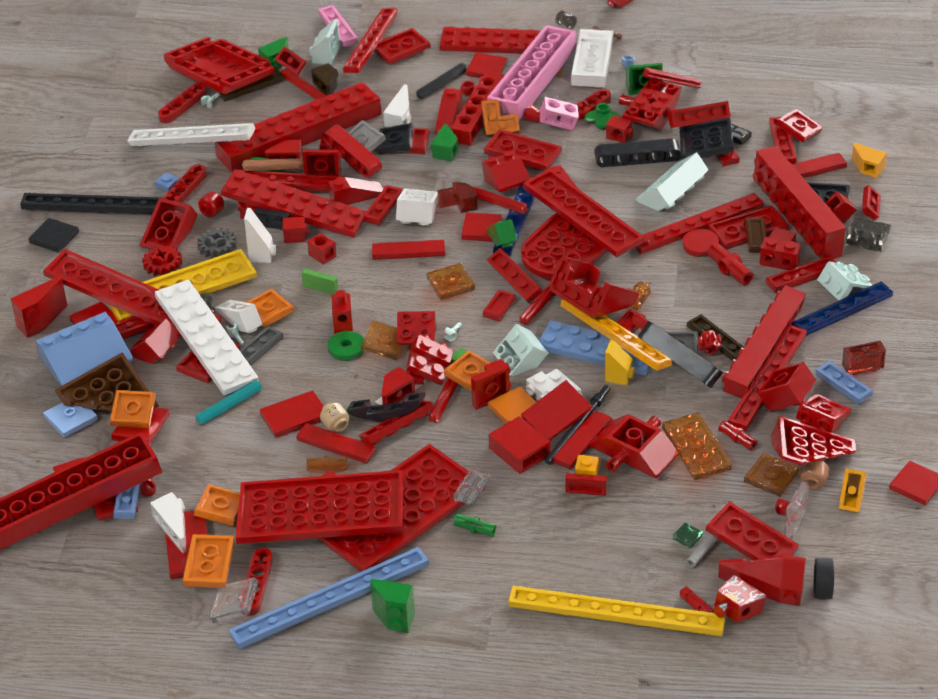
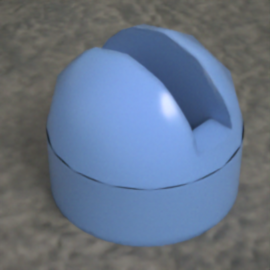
M630 55L622 56V66L627 69L628 66L635 64V57Z

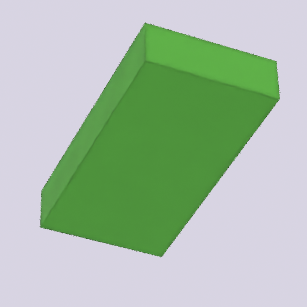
M305 268L302 271L304 287L332 295L338 291L337 277Z

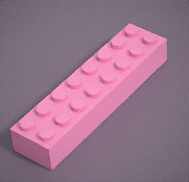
M547 25L542 29L487 97V100H499L501 116L518 114V120L520 121L525 109L535 102L577 48L576 31Z

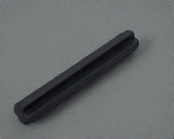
M460 63L416 91V96L423 99L466 72V64Z

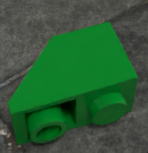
M444 124L442 129L437 132L435 140H432L430 150H432V158L452 162L458 153V140L450 127Z

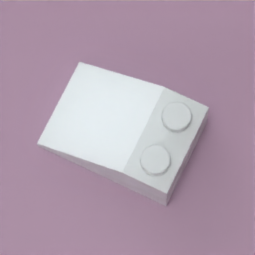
M404 189L397 199L396 220L403 224H411V222H418V225L427 226L429 223L432 224L439 192Z

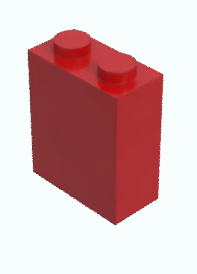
M520 416L488 434L489 449L519 474L544 460L550 453V441Z

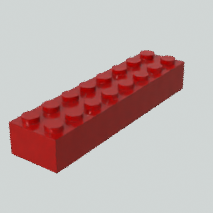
M776 146L757 150L756 158L754 159V182L761 187L762 191L776 205L780 213L786 217L788 222L796 229V232L805 240L806 244L812 248L816 256L820 259L829 256L832 259L842 257L846 227Z

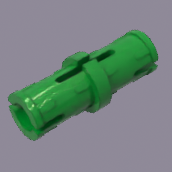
M459 513L456 514L453 522L454 526L468 529L471 533L475 534L478 532L490 537L495 535L497 529L496 524L481 521L478 517L471 518Z

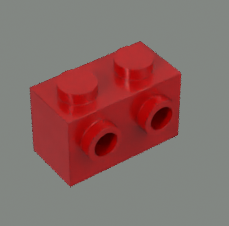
M765 237L760 248L759 265L783 270L798 267L801 243Z

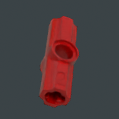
M716 242L711 244L707 250V255L718 264L720 272L724 275L730 274L744 286L750 284V281L754 278V273L743 265L740 256L737 253H729Z

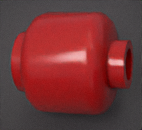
M208 192L198 201L200 212L209 218L216 216L224 208L223 197L217 192Z

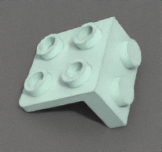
M828 261L817 279L835 298L842 302L846 300L853 287L873 288V285L869 282L870 279L861 274L855 265H846L841 262L834 263Z

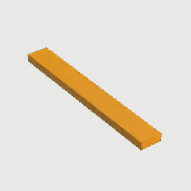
M564 299L561 300V307L610 340L615 341L620 347L654 370H661L672 365V360L607 316L604 315L597 318L589 316Z

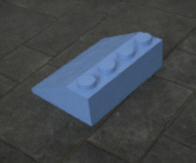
M106 312L36 341L40 359L60 386L122 352L129 362L133 361V357L123 338Z

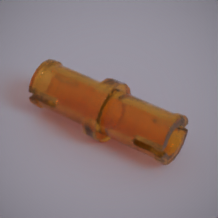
M324 456V458H306L307 471L325 470V472H329V470H347V457L329 458V456Z

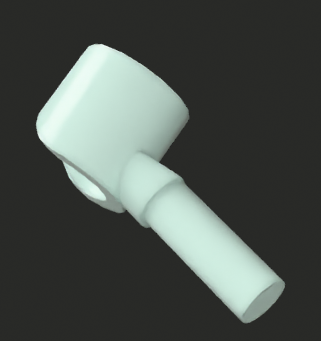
M219 93L214 94L212 97L203 96L201 98L202 106L207 104V107L211 108L212 102L219 97Z
M458 322L451 329L447 327L445 329L447 335L444 338L450 342L455 341L457 338L456 331L462 324Z
M233 323V328L226 326L229 337H234L243 346L245 343L239 336L237 324Z

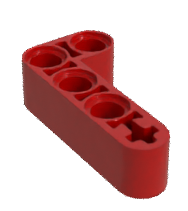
M334 125L322 134L319 149L338 150L341 153V158L363 177L370 178L382 169L381 161L341 126Z

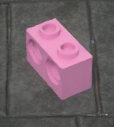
M545 97L540 108V122L573 131L578 120V105Z

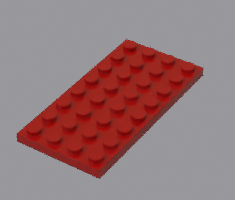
M428 444L390 470H403L404 474L403 532L317 539L359 572L383 563L463 506L465 502L456 500V497L463 488L471 489L465 500H467L471 492L477 491L481 493L486 489V486L484 485L481 491L475 490V485L480 481L479 479L475 482L473 489L466 487L465 484L472 473L431 444Z
M403 470L241 482L235 536L236 544L403 532Z

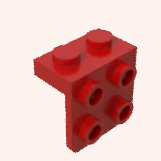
M435 311L397 312L398 345H412L418 334L421 336L427 335L435 342Z

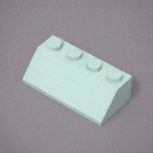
M695 153L675 163L638 196L636 201L657 211L664 208L668 210L675 205V200L678 201L685 196V191L688 192L695 187L694 183L701 181L709 169L700 156Z

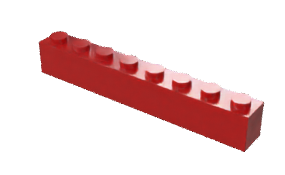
M787 285L784 286L782 291L777 292L774 299L775 302L769 304L767 314L764 313L762 315L760 325H756L753 330V336L747 338L745 348H741L738 353V359H734L731 363L730 371L725 372L722 378L724 392L742 399L788 325H792L801 311L806 293Z

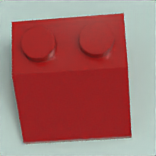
M302 150L304 174L340 177L342 164L341 153L338 150Z
M513 151L505 152L497 157H489L488 160L482 161L484 181L499 193L521 186L523 182L530 179L521 157Z
M164 319L147 330L129 351L133 358L150 364L156 360L160 362L168 355L166 351L173 349L178 344L176 340L181 334L167 319Z

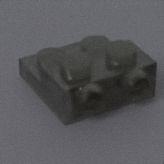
M855 217L847 232L846 245L882 252L891 225Z

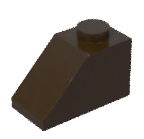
M330 63L311 69L312 83L325 95L333 94L338 85L337 77L339 74L337 69L333 68Z

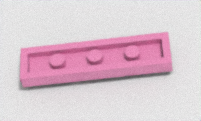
M334 5L318 9L319 15L326 25L330 24L334 19H338L340 44L343 47L358 43V37Z

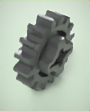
M213 228V231L206 230V234L201 233V237L197 238L198 250L206 258L211 256L212 259L233 252V249L237 248L236 236H234L233 232L229 233V229L223 231L222 228L218 230Z

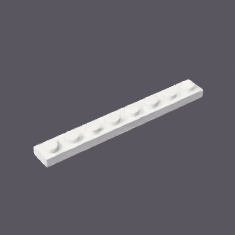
M253 123L133 130L127 142L129 146H155L162 144L250 140L256 128Z

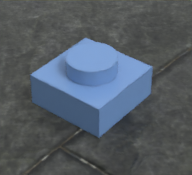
M166 172L155 181V187L169 192L179 181V178Z

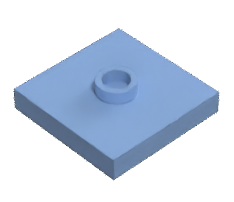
M63 403L43 412L44 418L64 438L98 421L97 415L91 409L74 405L65 406Z

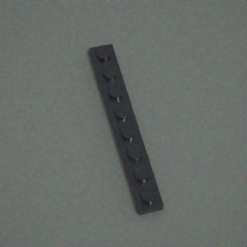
M24 193L20 206L21 209L153 214L159 198L162 197Z

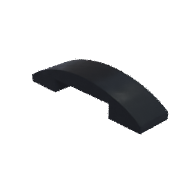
M425 392L406 394L402 402L372 406L370 399L352 401L346 411L352 416L363 419H391L407 414L417 408L426 394Z

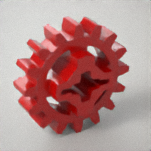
M164 245L159 248L155 246V250L149 249V253H144V258H142L144 271L147 270V274L153 273V276H157V274L162 276L174 272L176 269H181V264H183L181 252H178L177 248L172 249L171 246L167 248Z

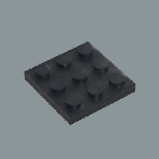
M730 117L679 127L682 160L695 153L700 158H709L715 155H726L734 152Z

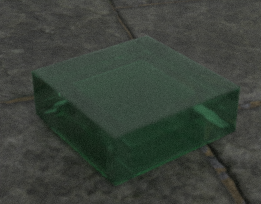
M686 522L673 534V540L688 548H691L702 537L701 530Z

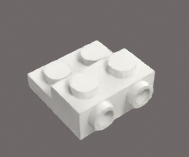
M558 369L548 374H544L541 371L526 379L527 393L538 401L565 380L581 394V388Z

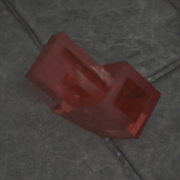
M453 182L451 188L437 190L439 208L457 205L460 213L478 210L477 194L474 188L467 183Z

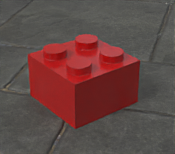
M803 361L773 370L758 392V395L770 412L774 410L781 411L786 407L801 404L806 394L811 391V387L816 379Z

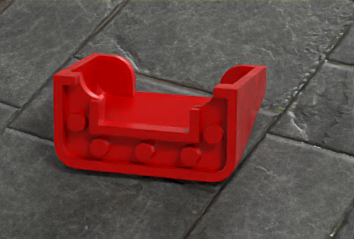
M562 255L550 281V290L554 294L587 315L596 318L632 307L640 294L634 289L622 288L606 281L603 287L597 285L600 279L598 267Z

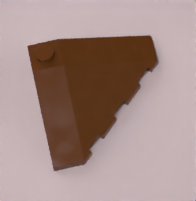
M122 352L55 389V392L65 406L74 405L86 409H103L112 412L116 390L149 392V390ZM155 400V403H154V408H153V410L159 407V405H158V403L156 402V400Z

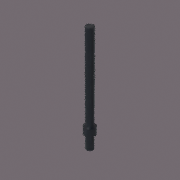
M604 385L599 393L594 394L590 403L592 410L573 423L544 459L547 464L550 465L553 462V457L591 413L602 405L606 395L611 390L608 385Z

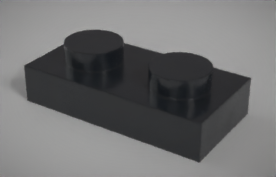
M258 207L254 210L260 222L267 228L283 230V218L290 217L289 212Z

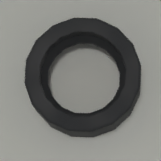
M815 558L813 579L815 598H833L834 562L832 558Z

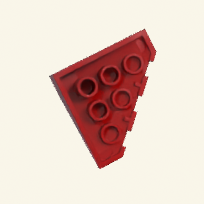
M779 416L771 434V445L780 458L798 465L841 457L842 455L854 454L856 452V444L853 439Z

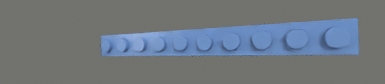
M417 547L229 629V634L238 649L244 648L371 592V578L393 582L429 566V560L421 549Z

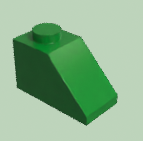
M284 37L259 47V56L268 59L270 66H273L274 69L282 66L275 58L283 46L289 49L288 38Z
M512 219L494 223L486 228L496 247L501 245L502 248L511 247L513 242L517 241Z

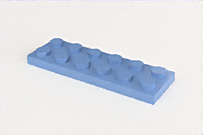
M550 320L539 342L549 353L605 366V352L610 339L598 331ZM623 349L633 358L635 374L646 376L650 366Z

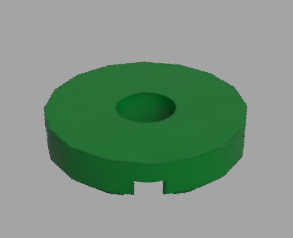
M342 331L330 337L327 347L329 354H332L334 359L351 361L356 356H362L366 345L365 339L359 333Z

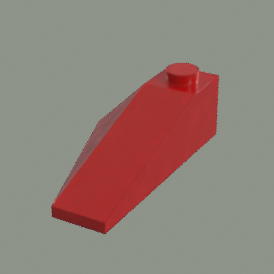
M777 555V559L758 557V560L747 561L745 558L719 560L718 578L728 581L736 575L765 594L768 599L778 603L800 606L804 587L806 558Z

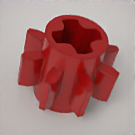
M705 331L701 334V337H698L699 350H704L705 354H714L722 347L720 334L715 335L714 331Z

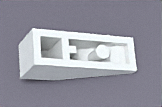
M406 84L403 85L383 112L384 126L386 127L407 124L411 121L408 87Z
M247 208L244 223L249 261L271 263L272 256L276 255V245H273L272 236L252 209Z
M228 300L214 307L232 326L233 323H236L238 331L248 334L256 331L257 327L262 325L255 304Z
M171 492L150 502L152 515L179 550L185 553L186 538L183 513L185 506L180 498L177 499Z

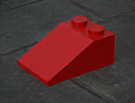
M159 198L140 242V247L155 250V246L159 248L162 245L165 248L171 246L172 249L177 248L192 230L198 214L191 205Z
M61 276L11 298L16 326L27 338L44 331L68 306Z

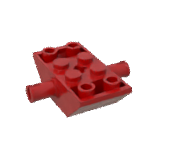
M650 79L635 98L624 94L620 95L619 104L629 106L622 114V118L632 120L634 124L661 131L669 120L667 111L677 110L676 106L682 87Z
M630 414L614 419L589 443L590 447L612 457L606 462V467L609 471L612 469V472H616L625 463L655 479L679 454L663 430L658 428L661 425L659 417H656L653 421L655 415L651 416L647 422Z

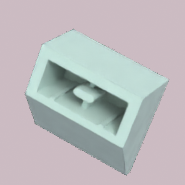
M518 324L512 328L493 352L498 360L502 359L508 363L511 370L510 376L537 368L549 354L532 331Z

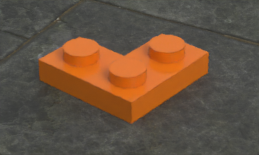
M498 99L481 101L485 136L495 135L499 129L512 133L520 132L518 114L501 116Z

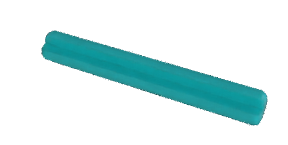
M255 380L195 416L197 423L203 425L261 391V383Z

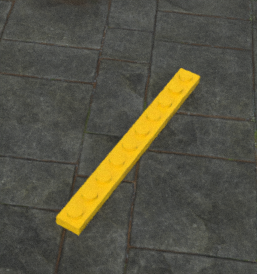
M512 586L508 601L509 607L721 637L723 636L725 616L719 618L715 613Z

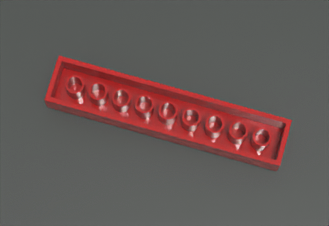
M364 82L358 83L254 124L256 129L250 140L214 142L216 157L231 173L234 169L243 170L242 164L244 160H251L252 157L265 158V150L283 140H301V145L304 146L321 139L322 134L334 125L347 129L359 124L362 120L367 121L382 115L381 99Z
M139 432L1 497L0 550L163 473L158 458L144 434Z

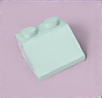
M334 19L315 38L314 45L310 47L309 51L310 56H312V63H330L332 65L340 49L338 19Z

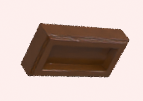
M745 218L749 252H760L761 245L766 237L764 218Z

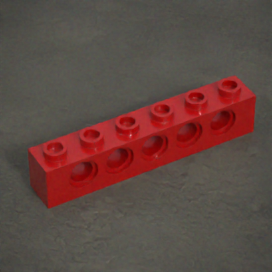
M486 71L480 77L478 85L474 87L471 96H468L466 104L462 106L460 114L456 116L454 124L450 126V129L457 137L458 144L471 146L484 124L481 101H487V97L503 79L505 74Z

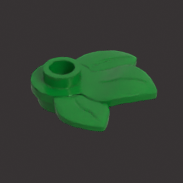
M600 103L594 111L586 114L585 121L595 122L597 128L605 129L612 116L619 117V115L613 112L608 104Z

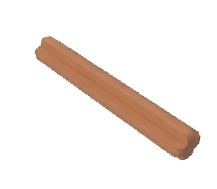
M303 159L244 160L242 164L245 171L304 169Z

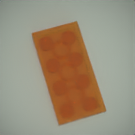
M699 412L662 422L663 431L679 452L678 455L694 481L732 470V463Z

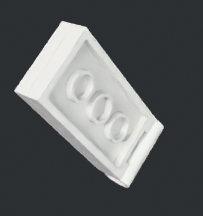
M580 29L571 74V85L595 88L605 87L612 51L613 31Z

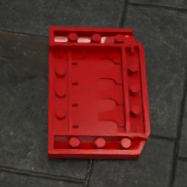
M206 37L164 54V60L170 69L225 95L274 74V67L270 66L268 59L224 39L211 41V37Z

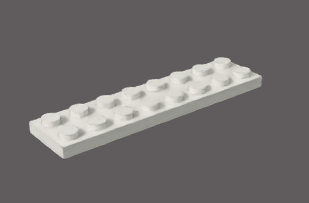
M189 279L155 292V298L223 395L237 391L255 380L258 381V376Z

